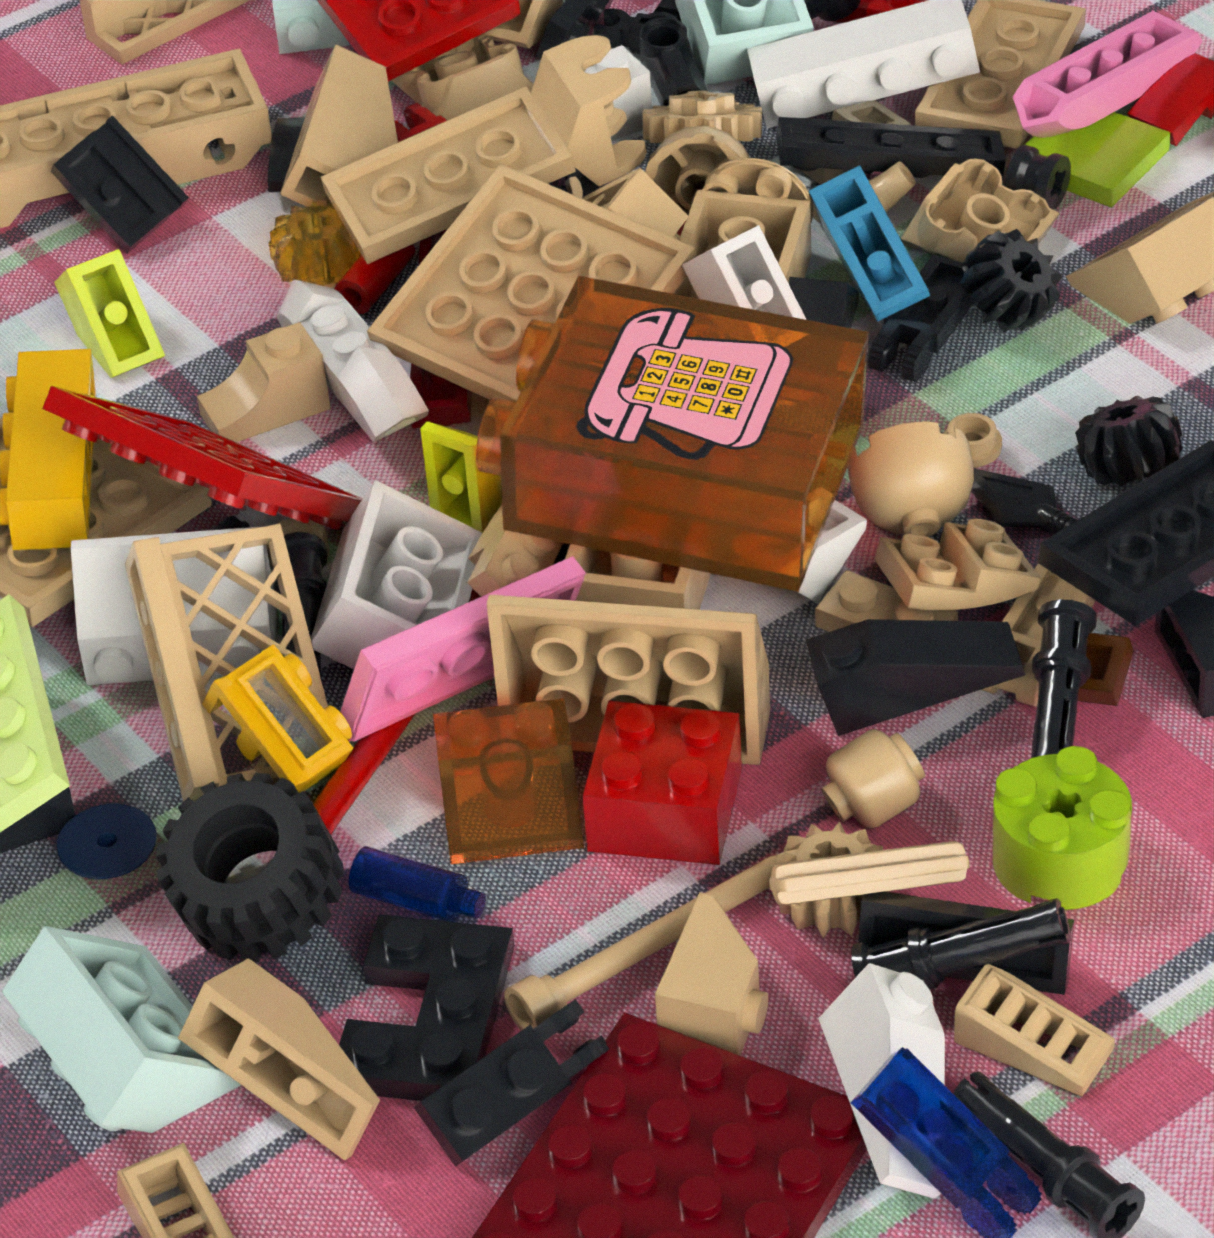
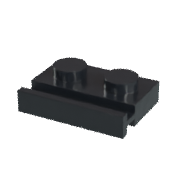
M113 115L99 129L90 133L54 163L50 171L127 254L161 226L176 210L182 208L189 198Z

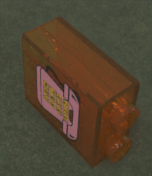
M578 275L556 322L532 319L524 332L516 367V385L518 391L521 392L517 401L498 397L492 398L481 421L476 448V464L480 472L501 476L503 530L799 592L863 429L869 332Z

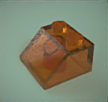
M565 698L433 714L451 864L584 848Z

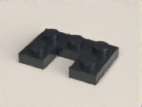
M378 915L363 964L366 984L426 991L415 1026L353 1019L346 1020L339 1046L377 1096L422 1101L485 1057L515 947L513 928Z

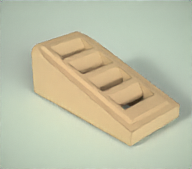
M990 964L983 966L959 1000L955 1009V1043L1081 1097L1115 1048V1038L1012 974ZM1015 1021L1024 1024L1019 1032L1012 1028ZM1044 1033L1052 1036L1045 1048L1037 1044ZM1070 1044L1081 1048L1071 1064L1061 1059Z
M184 1143L117 1171V1193L142 1238H180L200 1228H204L208 1234L203 1238H234ZM176 1187H179L182 1194L155 1206H152L149 1201L150 1198ZM189 1207L195 1213L164 1228L160 1222L161 1219Z

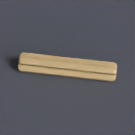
M949 841L784 862L772 867L769 885L775 902L781 905L948 884L961 882L966 878V872L969 868V857L965 854L962 843Z

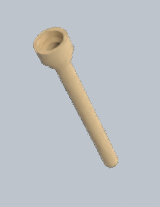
M776 855L767 857L705 893L713 895L725 913L770 888L769 878L771 877L772 867L776 863ZM697 897L554 978L549 975H544L540 978L535 975H529L506 988L504 992L505 1003L517 1027L522 1031L531 1024L534 1029L566 1006L567 1002L678 940Z

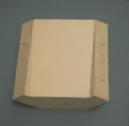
M477 36L391 80L416 103L418 102L422 107H426L436 116L441 115L447 121L525 86L531 92L533 83L524 76L517 46L510 43L494 45L493 38L489 36Z
M974 158L966 160L961 165L954 163L926 196L902 235L901 241L905 246L932 255L935 254L964 262L966 255L989 234H994L998 230L1005 234L1018 229L1025 241L1037 238L1039 244L1060 213L1049 208L1046 200L1031 190L1020 189L1013 191L1001 185L1002 176L998 169L985 160Z

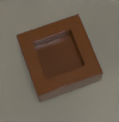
M1089 633L1086 657L1091 661V676L1080 687L1078 701L1118 706L1134 653L1129 637Z

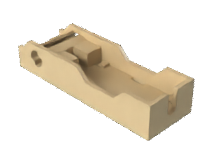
M241 49L230 50L0 105V228L10 226L27 203L70 193L50 172L53 164L90 133L99 129L112 115L177 185L244 169L263 145L271 144L272 134L268 107ZM217 138L225 158L215 161L208 143Z

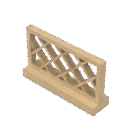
M281 524L160 544L159 537L133 541L125 567L183 801L188 797L195 801L203 795L201 787L213 781L217 787L227 784V776L242 773L246 781H251L256 772L270 774L274 783H276L280 778L271 766L264 767L267 761L263 756L252 770L226 774L220 748L231 732L239 736L242 728L233 716L231 717L219 708L209 714L202 705V702L206 696L205 687L215 671L226 676L237 669L223 659L240 635L262 650L274 644L283 657L289 653L294 654L286 649L293 639L296 650L294 655L305 665L312 679V686L308 689L323 709L328 706ZM262 545L269 546L274 569L264 584L232 564L241 549ZM230 551L226 559L215 554ZM196 557L217 570V572L200 595L177 580L173 564L174 560ZM224 575L256 595L241 619L208 600ZM276 579L278 581L281 595L273 589H271ZM183 600L193 606L187 616ZM262 600L279 609L287 616L290 629L280 644L247 624ZM200 611L232 630V633L217 655L192 640L189 627ZM198 660L208 666L203 677L201 676ZM262 678L251 687L262 701L288 716L282 724L283 729L287 732L293 721L297 723L298 721L279 696L262 685L265 681V678ZM213 721L224 727L218 739Z

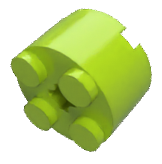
M1070 746L1062 749L1058 754L1031 758L1014 768L1001 772L996 778V790L993 800L992 842L993 868L1001 884L1011 894L1031 903V895L1048 900L1058 898L1064 910L1088 907L1103 901L1113 894L1121 883L1122 874L1128 864L1130 851L1132 799L1124 781L1112 769L1098 762L1096 755L1091 750L1081 746Z

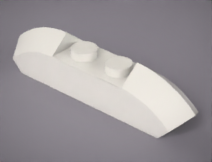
M300 280L292 281L276 317L281 327L301 322L323 354L327 386L369 438L376 442L426 417L429 410L406 371L385 344L369 339L367 333L369 326L348 301L333 288Z

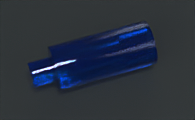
M363 846L358 851L349 873V889L352 893L443 921L454 922L460 914L478 919L483 913L486 904V894L468 888V880L465 875L370 846Z

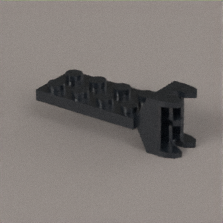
M1208 441L1041 542L1038 564L1134 626H1137L1214 577V441Z

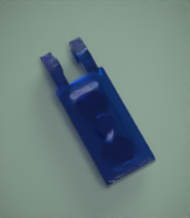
M901 1047L891 1054L850 1102L955 1208L960 1207L963 1220L972 1229L977 1230L979 1236L984 1238H1011L1017 1231L1015 1228L1017 1224L1014 1222V1218L1010 1216L1009 1211L1003 1209V1205L983 1186L985 1181L987 1182L988 1189L997 1198L1002 1199L1004 1205H1008L1011 1210L1013 1209L1017 1213L1022 1212L1026 1215L1028 1212L1030 1214L1042 1200L1040 1197L1042 1193L1038 1190L1039 1186H1036L1034 1180H1030L1028 1174L1008 1155L1010 1150L908 1048Z

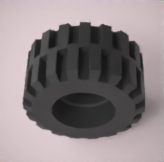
M256 772L251 781H246L242 773L227 776V784L217 787L214 781L201 787L200 789L203 792L201 797L195 801L188 797L178 806L182 814L178 820L168 819L162 831L168 842L157 845L156 859L161 867L156 872L158 881L165 891V896L189 932L193 934L196 941L206 950L213 947L219 957L232 960L237 952H239L243 960L249 958L253 962H259L263 952L269 951L274 959L287 954L286 945L296 940L300 946L304 945L313 938L309 930L315 924L324 927L332 916L327 908V904L339 902L342 888L337 879L344 877L343 863L338 856L340 851L312 801L304 791L299 793L294 783L284 778L274 783L270 774ZM276 851L271 862L254 877L238 883H225L231 871L244 859L257 853Z

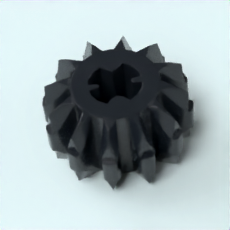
M1018 229L1005 234L998 230L994 234L987 235L966 255L964 262L961 264L964 276L959 285L971 293L967 306H977L983 312V324L996 320L1003 332L1016 328L1023 331L1027 327L1034 326L1044 318V314L1052 309L1055 302L1060 298L1056 287L1062 276L1049 266L1054 255H1043L1038 249V239L1025 241Z
M1135 396L1126 401L1116 400L1114 404L1107 407H1097L1094 410V414L1087 415L1079 421V429L1075 432L1078 441L1076 449L1081 465L1085 466L1088 477L1094 478L1097 484L1103 485L1115 482L1116 485L1123 486L1130 481L1137 480L1142 482L1144 478L1154 475L1180 459L1179 453L1183 449L1180 438L1183 434L1178 417L1174 416L1171 404L1164 403L1162 398L1154 396L1146 399Z

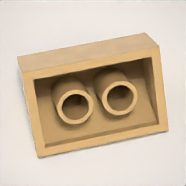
M1214 191L1185 204L1068 274L1066 277L1070 285L1129 324L1151 315L1156 324L1186 309L1188 306L1183 297L1193 291L1197 298L1213 292Z

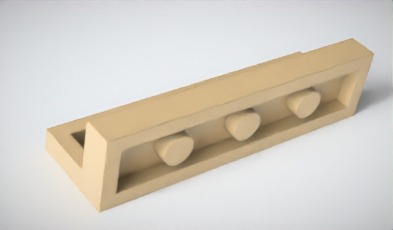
M80 0L86 38L123 65L250 0ZM166 13H182L174 18H158ZM124 34H140L123 43L116 39Z

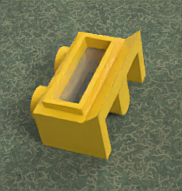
M274 644L228 675L214 680L202 702V705L209 714L224 705L242 728L236 740L241 753L250 761L262 754L278 777L294 783L299 793L306 791L336 770L353 750L352 745L348 741L352 737V732L345 717L334 706L328 705L323 709L308 689L312 686V679L305 665L294 654L289 653L283 657Z

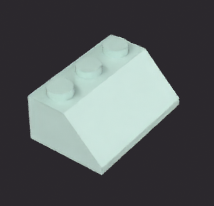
M675 0L681 21L687 28V38L696 65L706 85L753 77L747 52L748 48L812 32L814 29L804 0Z
M44 926L2 990L4 996L18 1013L20 1026L38 1040L52 1059L50 1064L54 1072L69 1082L85 1104L83 1108L85 1114L91 1121L106 1130L119 1131L120 1129L154 1133L241 1085L178 1039L193 1006L146 946Z

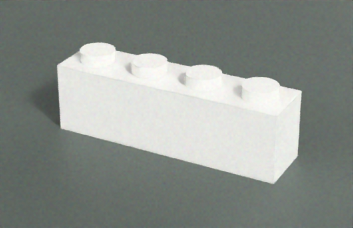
M928 0L747 49L767 128L778 126L779 117L809 118L865 101H873L980 73L972 32L962 0Z

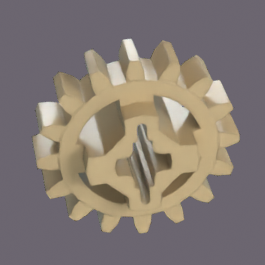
M688 91L686 94L669 96V106L655 105L653 109H644L642 113L643 139L650 140V143H662L667 136L685 127L710 126L728 132L737 141L750 142L753 141V138L762 137V107H755V104L739 105V102H735V94Z

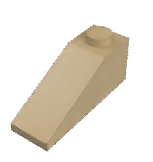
M249 958L204 982L178 1039L343 1160L350 1158L380 1099L306 1000Z

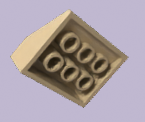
M503 595L488 596L487 613L502 745L595 752L609 700L739 713L742 764H761L770 715L769 662L756 614Z

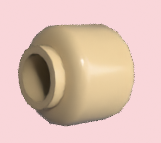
M871 729L828 757L826 772L831 782L822 787L821 790L828 804L842 822L853 816L865 828L875 829L916 803L921 794L918 781L925 778V772L916 755L899 733L896 732L889 737L878 729Z

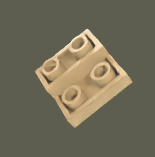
M970 519L967 525L945 522L940 544L932 538L918 534H905L902 540L880 537L875 556L876 563L908 609L959 610L997 604L1038 589L1041 579L1040 575L1025 558L1023 552L1017 548L1006 534L1005 529L995 522L984 519Z

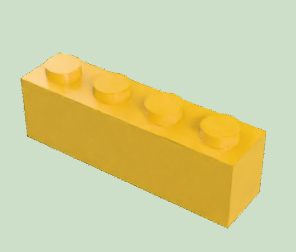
M91 349L18 352L17 375L6 377V400L9 413H3V439L5 449L10 450H0L2 487H7L0 488V526L9 525L12 550L71 548V541L89 539L94 442L63 431L62 426L65 419L42 408L51 386L97 397Z

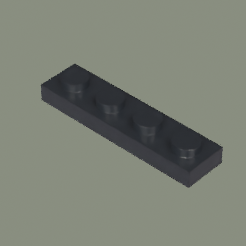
M779 117L776 139L781 166H792L802 171H813L818 168L844 169L849 171L860 165L864 174H870L874 171L884 172L900 161L910 170L914 178H924L929 175L944 176L954 163L961 165L966 160L975 158L985 160L997 168L1003 180L1006 157L1000 131Z

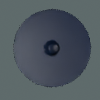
M102 804L78 813L64 825L57 839V852L62 864L72 873L89 879H111L128 874L147 861L155 849L157 832L151 818L140 809L125 804Z

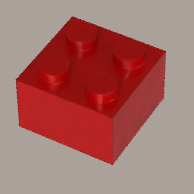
M608 700L583 793L587 851L720 865L742 771L740 714Z

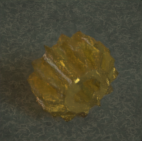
M313 200L309 207L301 208L294 205L291 206L290 215L275 217V228L270 231L271 240L268 244L270 258L274 260L275 268L283 282L300 280L321 286L331 283L336 284L361 256L359 249L332 203L318 206Z

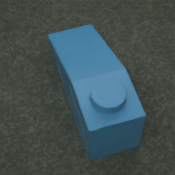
M860 165L809 190L812 202L828 239L877 322L930 296L926 284Z

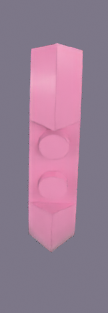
M1151 11L1025 78L1013 95L1022 127L1030 135L1040 138L1052 137L1087 127L1140 98L1170 68L1184 58L1194 54L1203 41L1197 32L1155 11Z

